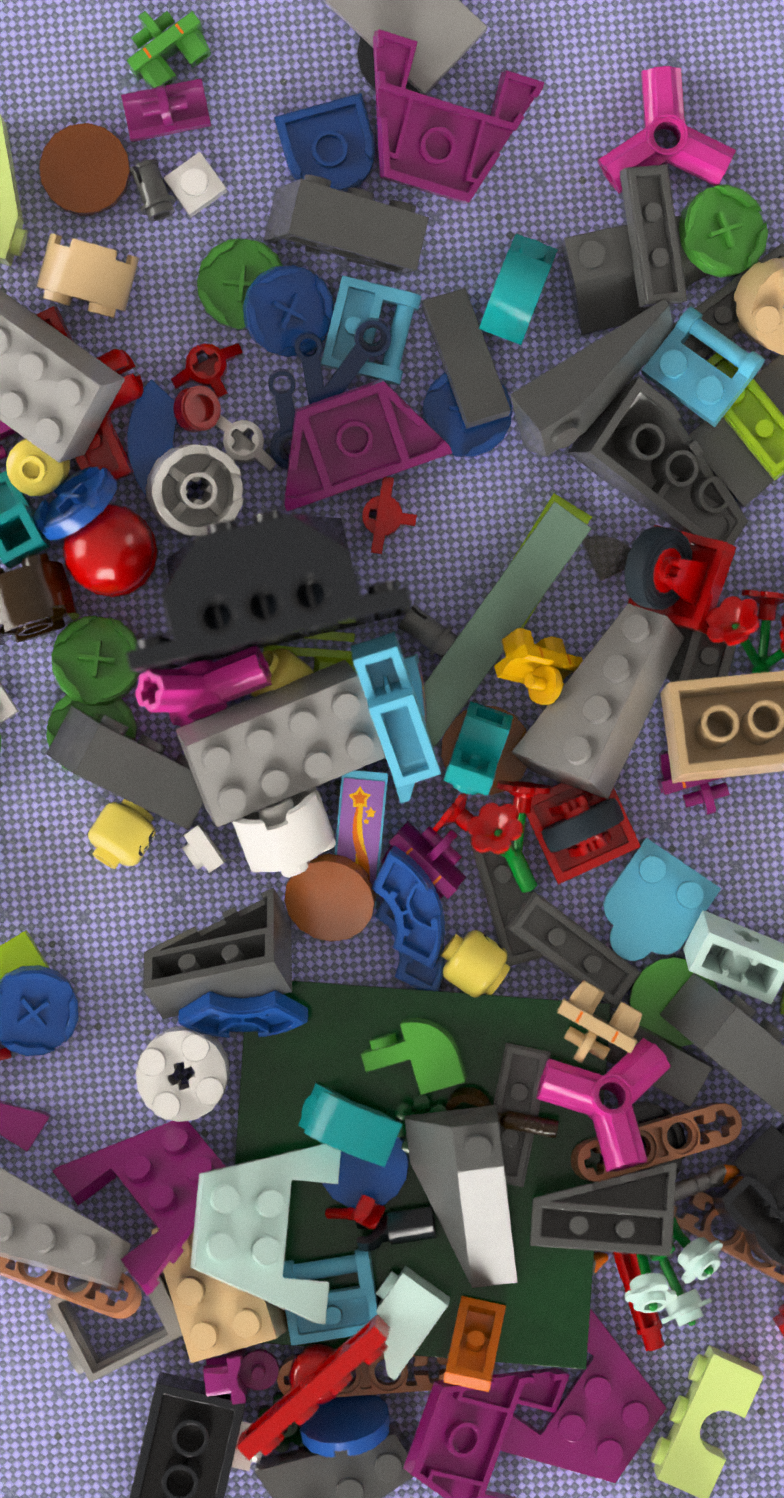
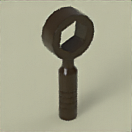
M463 1087L455 1090L450 1095L445 1108L447 1111L456 1110L455 1107L462 1101L478 1107L491 1106V1102L488 1096L481 1090L473 1087ZM509 1110L497 1112L498 1122L505 1129L543 1135L555 1139L557 1137L559 1120Z

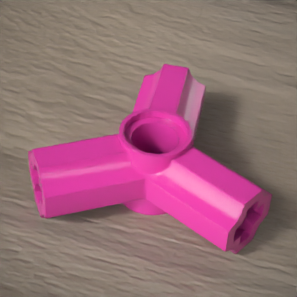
M661 66L642 70L645 129L598 159V164L605 178L620 194L622 193L619 171L628 167L654 166L668 163L713 186L719 185L736 150L686 126L681 68ZM661 129L670 130L677 138V145L669 149L658 146L654 139V133Z
M253 646L215 662L210 660L198 661L183 666L180 669H148L139 675V684L135 694L139 706L146 707L149 712H169L172 724L183 727L224 710L229 701L272 685V675L261 649Z
M642 1038L635 1045L632 1052H628L604 1076L548 1059L540 1077L536 1099L588 1115L593 1120L606 1172L630 1169L647 1162L632 1104L671 1065L659 1047L645 1038ZM600 1090L611 1091L618 1100L617 1109L607 1108L601 1103L599 1099Z

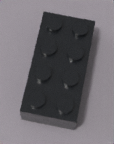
M160 1372L153 1393L130 1498H224L246 1403L232 1405L231 1393L206 1396L205 1382Z

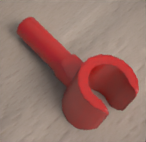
M361 1195L355 1208H327L325 1216L327 1219H348L369 1229H375L386 1207L376 1204L375 1200L369 1196Z

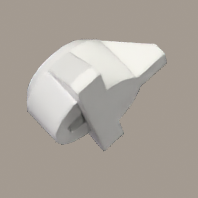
M220 415L215 426L224 432V448L226 454L230 456L234 463L236 461L247 463L256 459L267 470L271 471L277 463L263 450L264 437L260 428L253 422L246 420L231 423ZM248 430L254 433L251 440L244 435Z

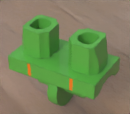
M144 11L137 16L144 28L132 36L131 39L138 49L146 43L148 44L126 61L130 66V71L138 81L143 78L150 87L156 88L163 85H171L177 80L176 74L167 64L166 60L178 51H180L191 68L198 66L209 58L211 52L203 36L201 22L193 11L166 31L164 30L175 22L168 11L155 20Z

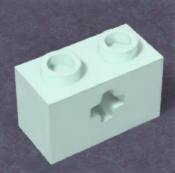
M702 911L683 947L688 970L772 1004L784 982V943L707 911Z

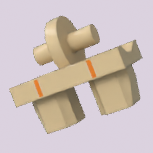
M585 980L573 991L569 1000L565 997L563 998L557 1009L559 1014L588 1029L586 1035L571 1026L567 1030L564 1039L579 1046L573 1059L582 1063L589 1052L604 1061L610 1048L596 1041L597 1035L631 1053L637 1043L634 1035L638 1030L642 1013L621 1001L609 1022L593 1013L605 992Z

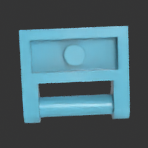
M342 275L321 366L337 370L355 345L354 332L357 325L367 318L379 319L383 302L396 306L390 329L391 344L384 354L382 365L369 362L368 358L357 375L375 380L382 379L387 384L400 385L403 371L399 370L413 312L419 310L422 297L412 292ZM369 328L365 331L363 338L367 343L373 344L376 328Z
M691 306L682 314L675 328L641 371L643 376L715 427L761 369L765 359L754 351L748 353L702 320L703 314ZM690 335L696 337L739 368L732 379L684 345Z
M356 1249L354 1255L294 1264L293 1260L284 1261L283 1278L315 1280L358 1273L359 1286L328 1291L326 1324L313 1323L285 1310L291 1346L353 1336L377 1315L376 1310L379 1303L376 1295L370 1251Z

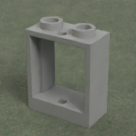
M124 1266V1268H123V1272H122V1273H125V1272L128 1271L125 1266ZM163 1271L157 1278L160 1283L148 1295L163 1326L101 1358L96 1354L70 1301L54 1295L50 1297L48 1302L51 1307L46 1310L50 1323L57 1334L65 1333L72 1347L67 1350L70 1362L79 1375L85 1373L90 1383L183 1336ZM80 1279L68 1285V1289L71 1292L82 1291L86 1288L89 1281Z

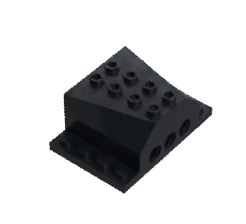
M275 509L253 515L255 522L253 524L237 527L234 520L211 524L207 526L208 534L196 537L166 559L169 582L162 596L173 640L167 638V636L164 637V635L137 640V649L126 652L130 670L142 674L148 669H175L198 661L230 656L253 646L263 648L405 615L411 610L407 586L397 588L396 581L392 580L368 586L369 595L360 597L341 518L293 514L283 516L281 509ZM354 618L356 619V622L354 623H338Z

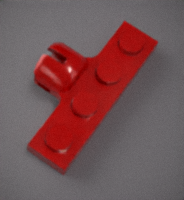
M52 306L36 314V316L73 341L58 307ZM113 349L97 357L99 361L119 375L136 367L131 357L123 350ZM129 374L123 377L125 380L85 455L75 457L81 470L88 467H98L101 470L104 467L109 470L116 481L134 472L113 427L111 414L114 410L142 396L144 389L140 374L137 376Z
M377 1314L336 1351L332 1346L324 1344L306 1346L303 1349V1353L297 1354L293 1359L289 1373L290 1390L241 1433L236 1448L248 1461L259 1452L264 1456L272 1452L285 1438L281 1432L294 1421L298 1426L305 1423L318 1410V1405L326 1404L335 1399L338 1393L350 1383L354 1377L350 1373L363 1361L367 1365L372 1364L386 1351L388 1345L385 1341L388 1340L390 1330L386 1322Z

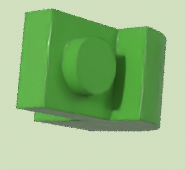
M408 1018L402 1020L400 1026L404 1036L403 1039L397 1040L395 1033L369 1040L371 1048L364 1050L361 1054L366 1072L411 1060L421 1095L464 1083L467 1079L460 1051L454 1038L445 1028L427 1019Z

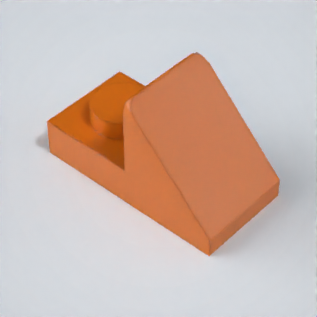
M461 1296L443 1382L489 1392L506 1305Z

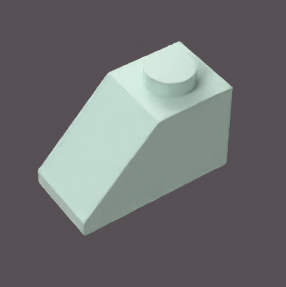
M406 1265L399 1275L391 1271L376 1292V1295L382 1298L376 1312L390 1327L388 1340L385 1341L388 1348L384 1352L387 1375L393 1380H396L446 1310L450 1300L448 1295Z

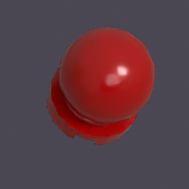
M110 503L90 523L75 533L66 536L62 549L66 568L74 580L94 594L111 598L131 595L145 586L155 570L159 555L156 536L147 522L129 508Z

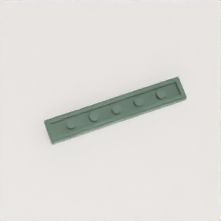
M554 502L424 683L427 710L426 726L433 748L503 653L502 639L515 629L521 628L592 529L558 503Z

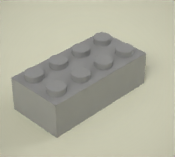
M0 290V420L59 463L85 455L125 378Z
M345 660L297 679L286 686L268 691L175 729L205 809L216 827L225 825L386 758L370 715L368 702L358 674Z

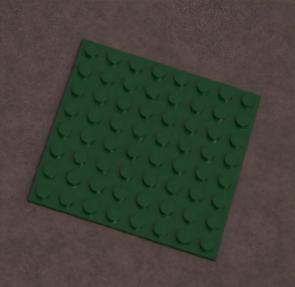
M292 980V992L283 995L308 1008V1022L287 1032L271 1036L258 1037V1031L244 1032L235 1165L323 1144L304 1133L305 1129L298 1125L302 1117L303 1104L311 1095L315 1083L331 1088L351 1101L379 1110L395 1120H401L394 1113L400 1103H406L412 1107L414 1106L415 1097L421 1095L411 1060L366 1072L361 1054L364 1050L371 1048L369 1043L371 1039L391 1033L396 1034L397 1040L403 1039L404 1036L400 1023L404 1019H427L445 1028L458 1046L467 1075L464 1083L423 1094L429 1099V1107L437 1104L446 1107L450 1095L455 1090L463 1087H473L481 1090L488 1096L491 1105H493L506 1042L551 1051L550 1059L603 1076L606 1074L607 1056L603 1061L588 1052L582 1063L573 1059L579 1046L564 1039V1036L570 1026L585 1035L588 1029L557 1012L562 1000L483 994L480 997H472L467 993ZM599 1003L593 1014L609 1022L611 1003ZM597 1035L595 1040L608 1047V1041ZM600 1090L599 1099L604 1105L605 1090ZM462 1101L455 1108L458 1110L478 1106ZM541 1101L538 1116L559 1120L557 1137L555 1139L534 1134L524 1187L506 1184L518 1283L472 1288L435 1212L436 1239L391 1245L390 1242H384L378 1249L370 1251L376 1292L391 1271L399 1275L406 1265L450 1297L448 1307L416 1350L414 1356L449 1357L461 1296L506 1305L495 1362L586 1369L594 1251L529 1246L533 1198L596 1183L580 1178L574 1173L571 1166V1155L576 1145L586 1139L597 1136L593 1120L588 1115ZM591 1149V1157L584 1160L585 1167L594 1168L597 1172V1163L600 1162L601 1154L594 1153ZM410 1157L407 1179L399 1193L383 1205L386 1209L382 1217L386 1216L388 1212L431 1206L410 1163ZM291 1181L284 1261L293 1260L294 1264L354 1255L355 1250L359 1249L357 1237L368 1236L373 1232V1229H358L356 1222L348 1219H327L325 1216L327 1208L349 1207L333 1199L322 1183ZM358 1273L314 1280L329 1282V1290L359 1286ZM377 1295L379 1303L382 1298ZM289 1330L277 1339L263 1343L291 1345ZM352 1336L295 1346L306 1347L312 1344H324L338 1349Z

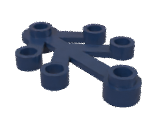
M367 318L357 325L354 332L355 345L325 387L319 358L322 352L320 337L313 332H303L296 338L295 352L302 361L309 404L343 393L369 357L380 356L388 350L391 344V333L385 322L377 318ZM376 328L380 331L381 338L377 343L369 344L364 340L363 335L367 329ZM305 339H312L317 343V349L312 354H304L300 350V343ZM277 369L271 373L268 379L269 390L275 396L280 428L271 438L270 452L273 460L280 467L288 470L290 453L286 452L284 444L287 440L292 439L295 408L291 394L295 390L296 382L294 375L289 370ZM278 376H285L290 380L291 385L285 391H278L273 386L274 379Z

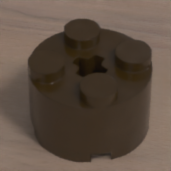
M47 553L25 558L21 561V568L6 573L3 568H0V645H5L3 636L15 635L16 641L19 643L44 636L65 627L63 618L68 615L73 621L79 618L80 615L63 564L57 561H49Z

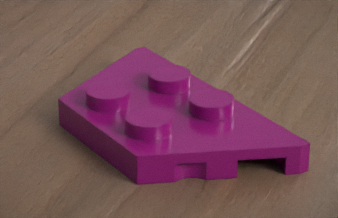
M380 379L295 409L283 503L288 512L452 454V450L446 441L393 389Z

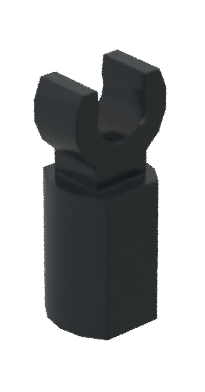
M428 1206L386 1213V1216L381 1217L378 1225L370 1235L357 1237L359 1250L374 1251L384 1242H390L391 1245L436 1239L433 1208ZM356 1222L358 1229L367 1228Z

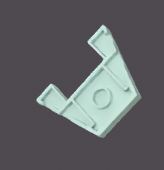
M323 1143L305 1149L200 1173L190 1268L259 1297L279 1308L288 1310L308 1321L326 1324L329 1282L283 1278L291 1181L338 1184L341 1151Z

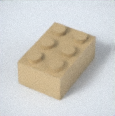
M784 671L669 682L661 691L672 783L784 771Z
M157 1227L151 1229L152 1235L159 1231ZM193 1231L182 1245L184 1250L175 1264L169 1262L163 1270L190 1362L194 1363L277 1339L288 1330V1324L284 1309L190 1268Z

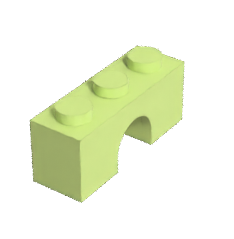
M708 1345L704 1356L697 1354L688 1374V1379L692 1380L690 1388L685 1397L678 1396L672 1407L669 1420L674 1423L667 1439L661 1436L652 1452L651 1462L655 1464L653 1469L658 1480L698 1498L710 1497L726 1459L721 1449L708 1444L700 1437L701 1426L710 1414L717 1411H729L743 1418L746 1417L764 1377L759 1367L711 1345Z

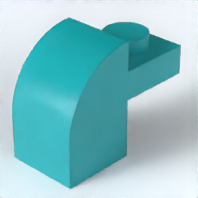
M515 234L491 293L479 327L480 330L522 345L558 249L543 244L538 240Z
M6 470L0 473V559L3 565L12 569L21 564V561L25 558L37 555L51 547V542L44 538L35 526L33 518L35 512L25 494L21 493L11 484Z
M470 701L443 781L451 783L455 789L465 794L476 795L480 793L488 796L499 759L510 732L513 716Z
M315 1083L311 1095L303 1104L302 1117L298 1124L305 1129L304 1133L337 1150L383 1167L387 1163L402 1127V1123L383 1112L351 1101L331 1088Z

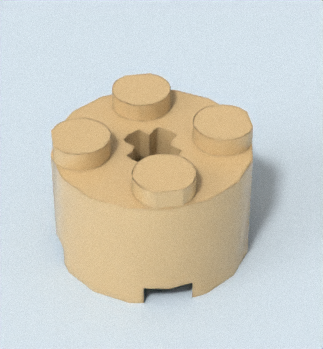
M50 233L36 286L44 289L43 298L70 306L72 298L89 302V312L111 318L115 317L116 310L126 311L139 258L128 255L126 263L117 261V250L74 238L71 239L70 247L60 245L62 237Z
M784 257L770 259L764 263L758 262L753 264L741 277L734 293V301L737 302L736 314L739 320L737 324L740 330L753 342L784 355Z

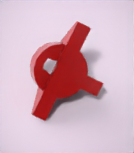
M207 343L196 345L189 351L186 357V368L171 378L175 389L191 381L201 386H212L219 399L228 394L221 381L227 373V362L243 354L239 343L223 349ZM205 353L209 359L199 363L197 356Z
M384 477L382 479L380 496L371 498L365 504L362 512L364 526L373 534L371 553L382 554L385 537L394 534L400 526L415 527L417 515L402 513L400 504L391 497L394 478ZM370 511H377L376 520L369 518Z

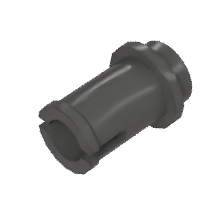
M156 159L139 162L136 166L130 168V173L134 177L143 202L140 208L143 215L148 216L149 221L165 219L175 212L173 205L176 203L174 196L169 195Z
M415 603L397 627L431 650L429 652L430 656L437 654L441 658L444 657L458 637L451 631L453 629L451 625L446 628L418 608Z

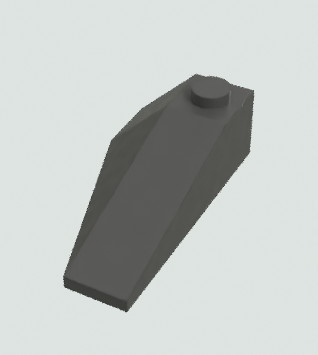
M675 216L685 287H688L709 274L702 272L691 263L681 247L678 230L681 216ZM627 225L564 238L561 249L581 335L619 327L650 308H639Z
M665 299L510 394L522 443L527 451L548 456L559 448L562 449L570 446L578 436L587 431L652 357L673 330L670 305Z
M635 377L623 388L587 431L578 436L568 453L601 479L679 531L728 542L733 545L746 526L747 518L722 479L714 475L702 456L704 451L697 440L691 439L680 422L681 416L675 406L643 379Z
M496 1105L405 1116L410 1163L471 1287L518 1283Z

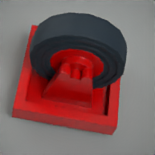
M658 525L643 531L634 541L625 565V587L630 597L628 604L665 615L675 626L707 634L709 625L706 622V615L710 610L717 607L737 547L728 542Z
M561 782L551 787L550 794H539L533 797L531 812L526 813V817L558 885L641 847L614 787L608 799Z

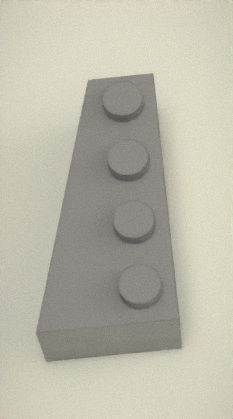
M627 604L564 684L558 699L546 707L513 749L512 753L534 773L608 799L684 640L683 635L667 616Z
M0 1168V1257L118 1288L124 1264L120 1259L128 1254L131 1243Z

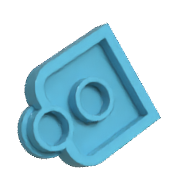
M646 837L640 843L641 847L637 848L603 900L604 914L608 921L613 924L610 931L611 947L617 955L629 961L643 959L651 951L661 955H668L678 951L689 937L702 911L708 909L721 890L720 887Z

